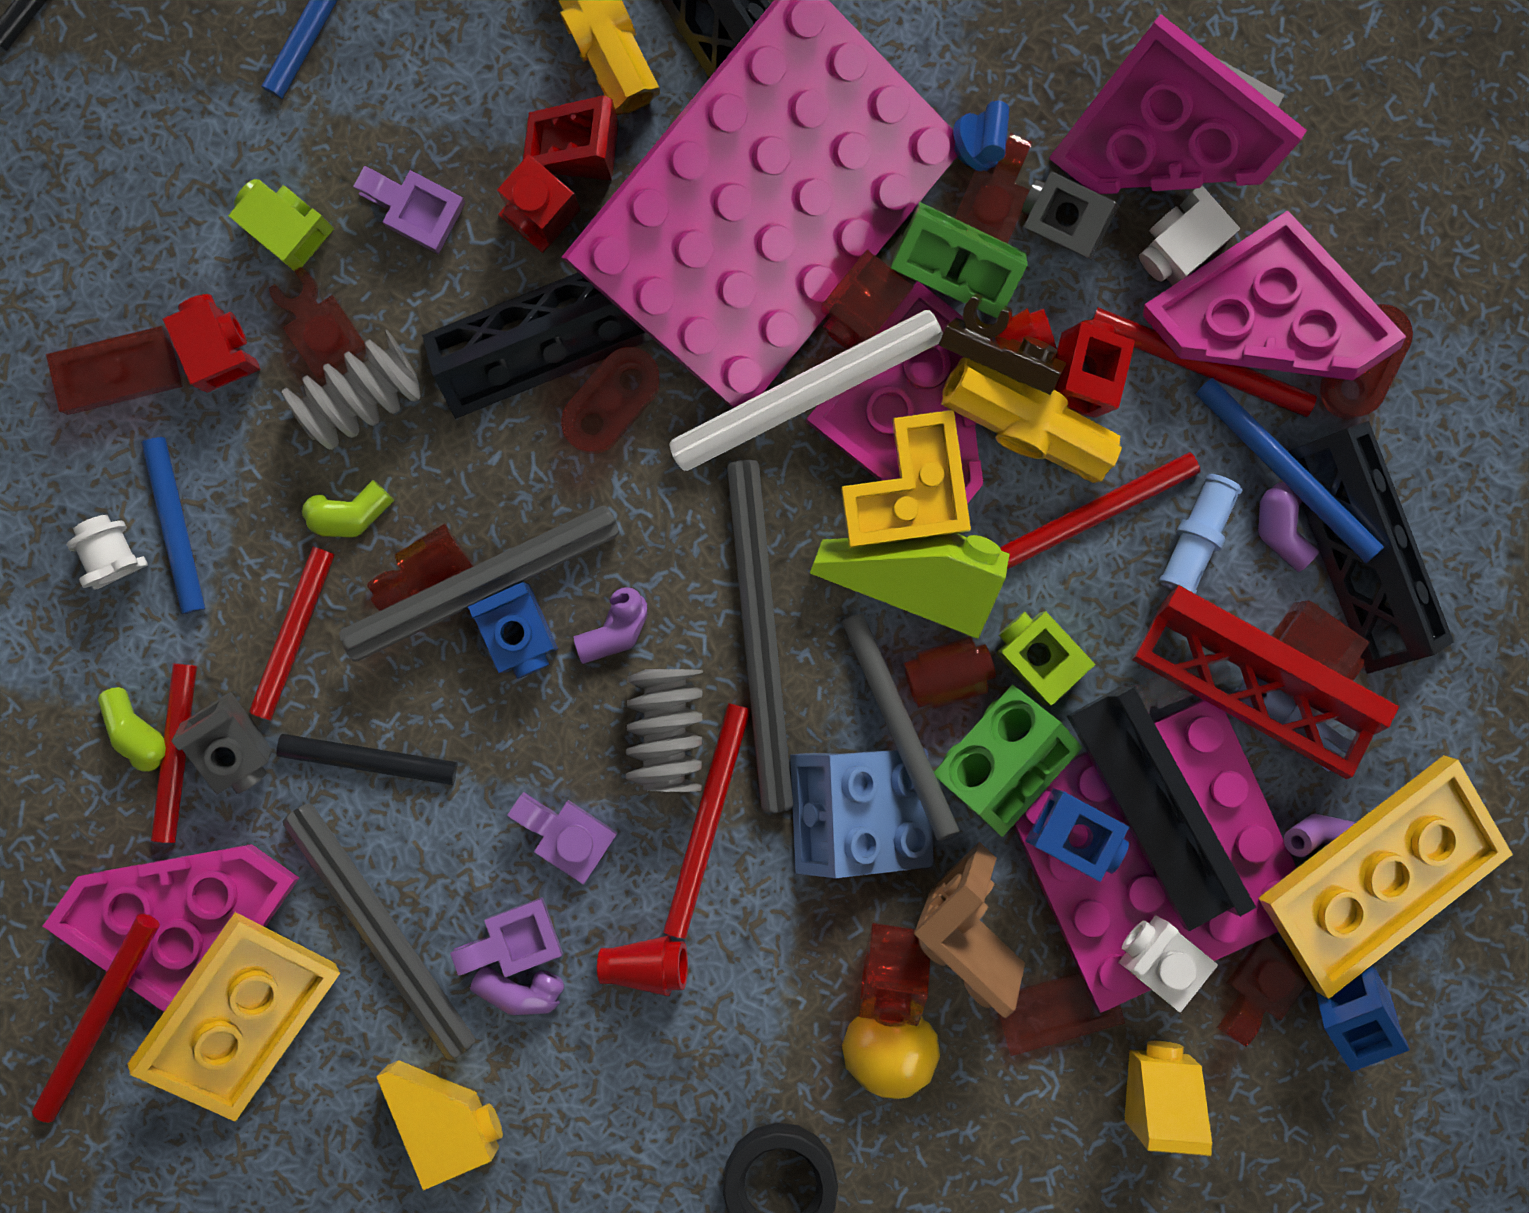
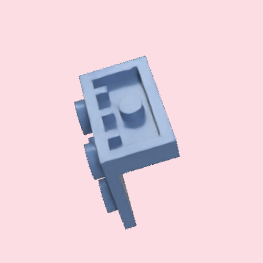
M924 749L925 754L928 758V751ZM898 750L846 754H790L796 874L843 878L928 868L933 865L932 827Z

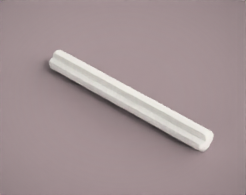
M924 310L672 439L669 446L674 460L684 471H689L939 344L943 332L935 315L930 310Z

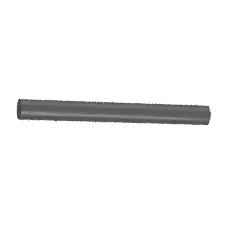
M856 614L842 622V625L937 841L947 839L959 833L960 830L864 614Z

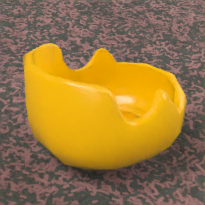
M875 1005L866 1009L850 1022L842 1043L846 1069L863 1088L882 1098L900 1099L911 1097L931 1082L940 1059L938 1037L930 1023L925 1021L922 1015L905 1007Z

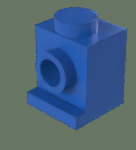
M519 583L468 606L498 673H506L513 670L516 678L520 679L550 665L546 655L558 650V647L530 584ZM511 622H518L524 628V638L516 645L509 644L504 638V629Z
M1053 788L1025 842L1101 882L1106 872L1113 874L1122 863L1129 847V842L1124 839L1129 826L1072 795ZM1082 824L1088 831L1087 841L1079 847H1073L1069 842L1068 836L1075 825Z
M1373 965L1329 999L1316 992L1324 1029L1351 1072L1409 1051L1408 1043L1401 1032L1391 994Z

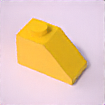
M1148 1041L1146 1051L1129 1050L1125 1123L1148 1151L1211 1156L1212 1138L1202 1066L1189 1054H1183L1184 1046L1172 1042Z
M399 1060L387 1065L376 1076L423 1190L492 1161L499 1149L496 1140L503 1137L502 1127L493 1106L490 1103L482 1106L477 1092Z

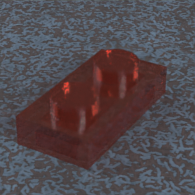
M163 326L46 354L59 412L67 415L183 387L172 340L168 330Z

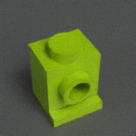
M253 179L242 187L235 198V208L228 215L296 273L334 230L322 215L313 208L311 209L286 186L282 185L275 193L259 179Z
M1024 611L998 635L1005 642V645L996 654L1043 705L1052 706L1096 665L1046 611L1038 613L1033 619ZM1034 643H1040L1048 650V659L1041 666L1033 665L1027 657L1028 649Z

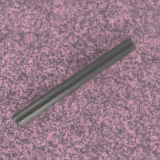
M739 460L729 463L727 469L761 808L764 812L776 813L792 809L793 798L760 469L756 460Z

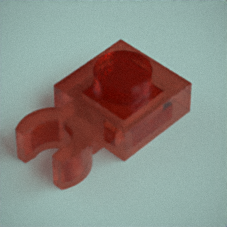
M299 267L295 270V273L302 281L303 290L298 297L293 299L286 298L284 292L276 284L269 287L271 298L279 307L287 312L294 313L297 319L283 327V329L314 375L321 379L325 376L323 370L325 364L329 363L336 369L345 363L344 353L349 351L355 356L365 349V341L333 295L318 303V285L315 279L305 269Z

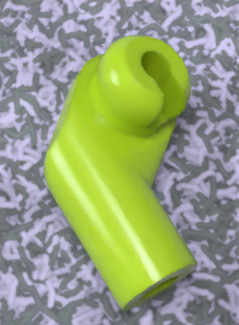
M116 687L102 692L98 696V703L112 747L122 756L128 758L131 765L137 770L144 772L155 770L160 766L161 759L165 756V741L161 733L134 714L128 693L124 688Z

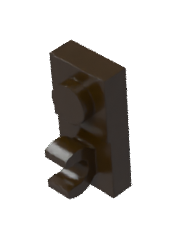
M976 293L964 306L963 320L955 317L946 326L938 345L1051 395L1067 364L1055 358L1058 350L1041 340L1028 336L1023 338L1022 343L1014 339L1009 341L998 336L1009 325L1012 318V309L1005 306L998 315L996 323L985 324L980 321L977 315V309L981 304L983 296Z

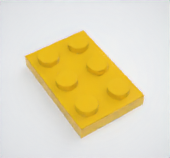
M235 912L127 1063L130 1075L236 1122L340 975L337 965Z

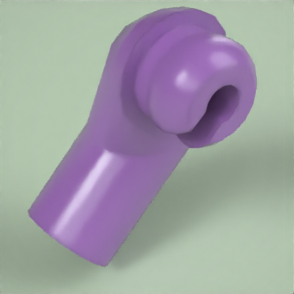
M1279 482L1267 490L1260 501L1258 533L1261 539L1297 572H1301L1315 559L1319 550L1297 531L1299 505L1302 503V500L1284 482Z
M629 587L616 590L609 600L612 605L603 627L574 636L575 646L582 664L628 650L636 644L647 619V603L638 591Z
M1311 814L1285 833L1284 844L1286 849L1294 856L1304 857L1321 844L1332 842L1354 825L1355 822L1320 814Z
M486 965L476 973L470 990L509 1015L547 1014L560 1004L557 998L564 990V983L559 976L549 971L541 970L534 974L531 986L521 985Z

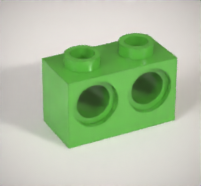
M919 202L894 254L891 269L965 304L977 293L983 296L978 310L998 319L1001 310L1005 306L1007 307L1028 264L1026 252Z
M1012 684L1001 698L988 706L983 718L966 737L946 753L943 762L934 771V774L962 803L1003 837L1083 747L1059 720ZM1030 729L1024 738L1018 740L1022 733ZM989 774V777L986 779V781L983 782L981 785L977 786L979 781L984 776Z

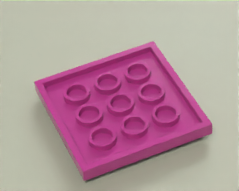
M1200 700L1154 721L1253 900L1256 908L1241 917L1225 911L1191 931L1184 929L1129 829L1124 837L1129 842V847L1122 863L1113 874L1106 872L1101 882L1025 842L1053 788L1072 795L1126 825L1087 752L1074 757L1013 825L1095 1009L1100 1013L1151 990L1118 962L1126 953L1122 949V945L1129 933L1142 921L1150 923L1155 915L1172 924L1181 935L1213 961L1279 932L1258 898L1293 872L1296 866L1290 852L1285 847L1284 839L1226 712L1205 700ZM1079 824L1072 828L1068 836L1071 845L1079 847L1087 841L1088 831L1084 825Z

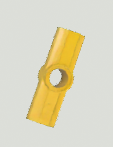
M557 0L563 10L560 12L561 18L568 33H572L581 59L583 62L588 60L604 95L613 99L617 115L629 114L649 104L655 97L661 94L660 88L634 38L636 32L622 0Z
M966 357L960 359L956 368L949 375L942 391L943 400L941 405L997 433L995 437L997 442L1005 448L1029 458H1045L1092 483L1103 481L1105 475L1115 466L1122 449L1120 446L1121 436L1067 408V399L1056 390H1053L1051 395L1046 394Z

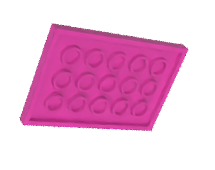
M774 0L561 258L733 409L766 390L955 160L957 155L954 151L953 129L829 0Z

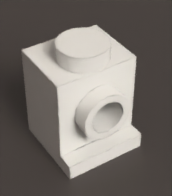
M1203 185L1200 188H1195L1180 205L1186 212L1185 214L1176 206L1149 230L1156 239L1139 254V259L1147 272L1158 281L1162 282L1167 278L1172 285H1175L1192 273L1240 230V227Z

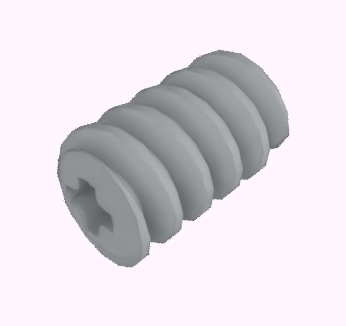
M385 330L388 349L382 350L370 339L364 342L368 357L367 361H360L349 351L344 353L347 372L343 375L329 363L325 364L323 370L326 385L321 387L308 375L303 377L305 397L300 399L287 387L282 389V394L299 424L312 440H317L327 449L333 450L338 447L339 440L336 427L351 438L359 434L357 416L369 425L374 426L378 424L380 417L377 404H380L390 413L395 414L400 410L398 391L410 401L415 402L420 399L421 395L417 376L402 349L388 330Z
M645 669L627 677L628 684L644 690V695L627 700L628 708L644 714V719L627 724V732L643 737L644 743L626 749L627 756L643 762V767L627 772L626 779L642 785L643 790L659 792L701 791L702 785L685 779V775L701 770L702 761L685 755V751L701 746L702 737L686 731L685 727L702 721L703 713L686 707V703L701 698L703 696V689L686 683V679L703 673V670Z

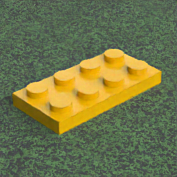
M1443 755L1258 899L1315 991L1329 999L1513 854L1459 760Z

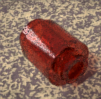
M971 636L916 652V659L903 663L907 682L917 708L931 704L934 710L988 693L987 681L996 678L994 664L986 644L976 646Z

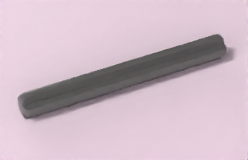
M606 506L597 507L342 629L339 633L341 643L352 661H360L468 609V606L522 583L616 538L619 534L616 520Z
M305 804L289 813L283 820V826L441 1053L448 1060H453L462 1055L474 1044V1035L315 807L311 804Z

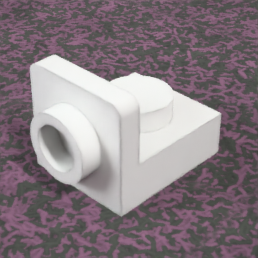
M1156 915L1150 923L1142 921L1129 933L1122 945V949L1126 953L1118 962L1180 1013L1218 966L1216 962L1181 935L1172 924Z

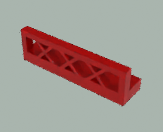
M1180 585L1164 599L1132 658L1138 664L1345 779L1354 776L1373 736L1390 727L1399 709L1398 705ZM1165 627L1187 638L1193 660L1173 664L1152 652ZM1202 647L1215 654L1205 656ZM1227 660L1240 667L1247 690L1227 694L1216 688L1208 665ZM1197 668L1200 678L1186 670ZM1256 677L1269 684L1259 686ZM1282 690L1291 695L1296 706L1298 705L1303 719L1281 724L1270 718L1262 694ZM1250 698L1253 708L1240 700ZM1310 707L1318 710L1323 714L1313 716ZM1334 719L1356 731L1344 758L1324 748L1316 724ZM1304 727L1307 738L1293 730Z

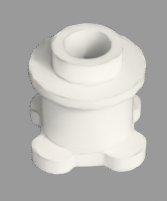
M100 515L88 519L73 528L76 536L69 540L66 545L70 551H77L87 574L79 578L83 588L92 586L94 590L99 589L148 566L145 557L136 558L132 554L122 533L127 528L124 521L111 522L108 515Z

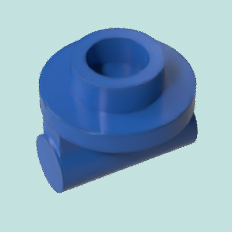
M992 101L986 106V111L979 115L968 113L955 122L953 128L954 151L965 165L971 166L977 171L986 172L995 167L998 161L1005 157L1010 111L1009 106L1005 102Z

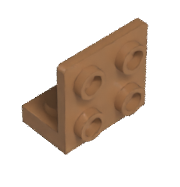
M978 842L930 890L914 934L919 938L920 946L931 960L942 966L947 964L964 980L967 991L977 1003L985 1008L993 1007L1002 1017L1007 1018L1016 1009L1025 962L980 921L988 909V905L984 903L985 897L994 887L991 876L997 857L981 842Z

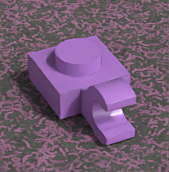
M364 166L353 186L356 190L360 191V196L383 208L389 209L383 220L386 228L438 255L465 205L463 197L411 170L408 172L403 184L400 185Z
M523 792L507 815L525 828L543 836L534 853L583 885L617 835L616 831L569 800L560 813L557 814Z
M543 897L486 918L484 922L489 933L488 937L459 946L450 952L458 976L499 961L504 977L561 957L563 954Z

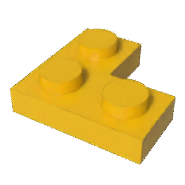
M954 410L893 418L892 425L900 478L841 487L849 548L963 533L971 530Z

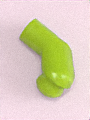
M372 480L351 502L327 500L324 495L310 497L303 504L302 516L306 520L307 527L322 537L353 538L362 534L395 500L376 481Z

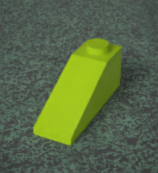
M957 533L849 548L848 538L823 539L810 574L979 639L1006 579L1009 553L1001 551L996 543L978 535L965 537Z

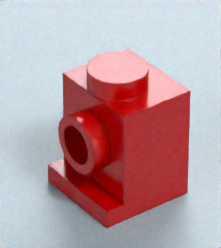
M529 154L497 189L505 204V207L499 212L498 216L542 254L581 210L574 192Z
M202 294L191 297L178 305L179 312L163 318L190 385L208 393L261 370L256 358L239 349V347L247 344V340L236 316L231 311L224 314V311L216 306L212 295Z
M1084 320L1063 331L1057 349L1058 354L1055 358L1067 364L1054 390L1067 399V408L1093 418L1118 409L1135 340L1115 334L1116 329L1112 325L1098 320ZM1084 361L1088 364L1090 373L1082 371Z

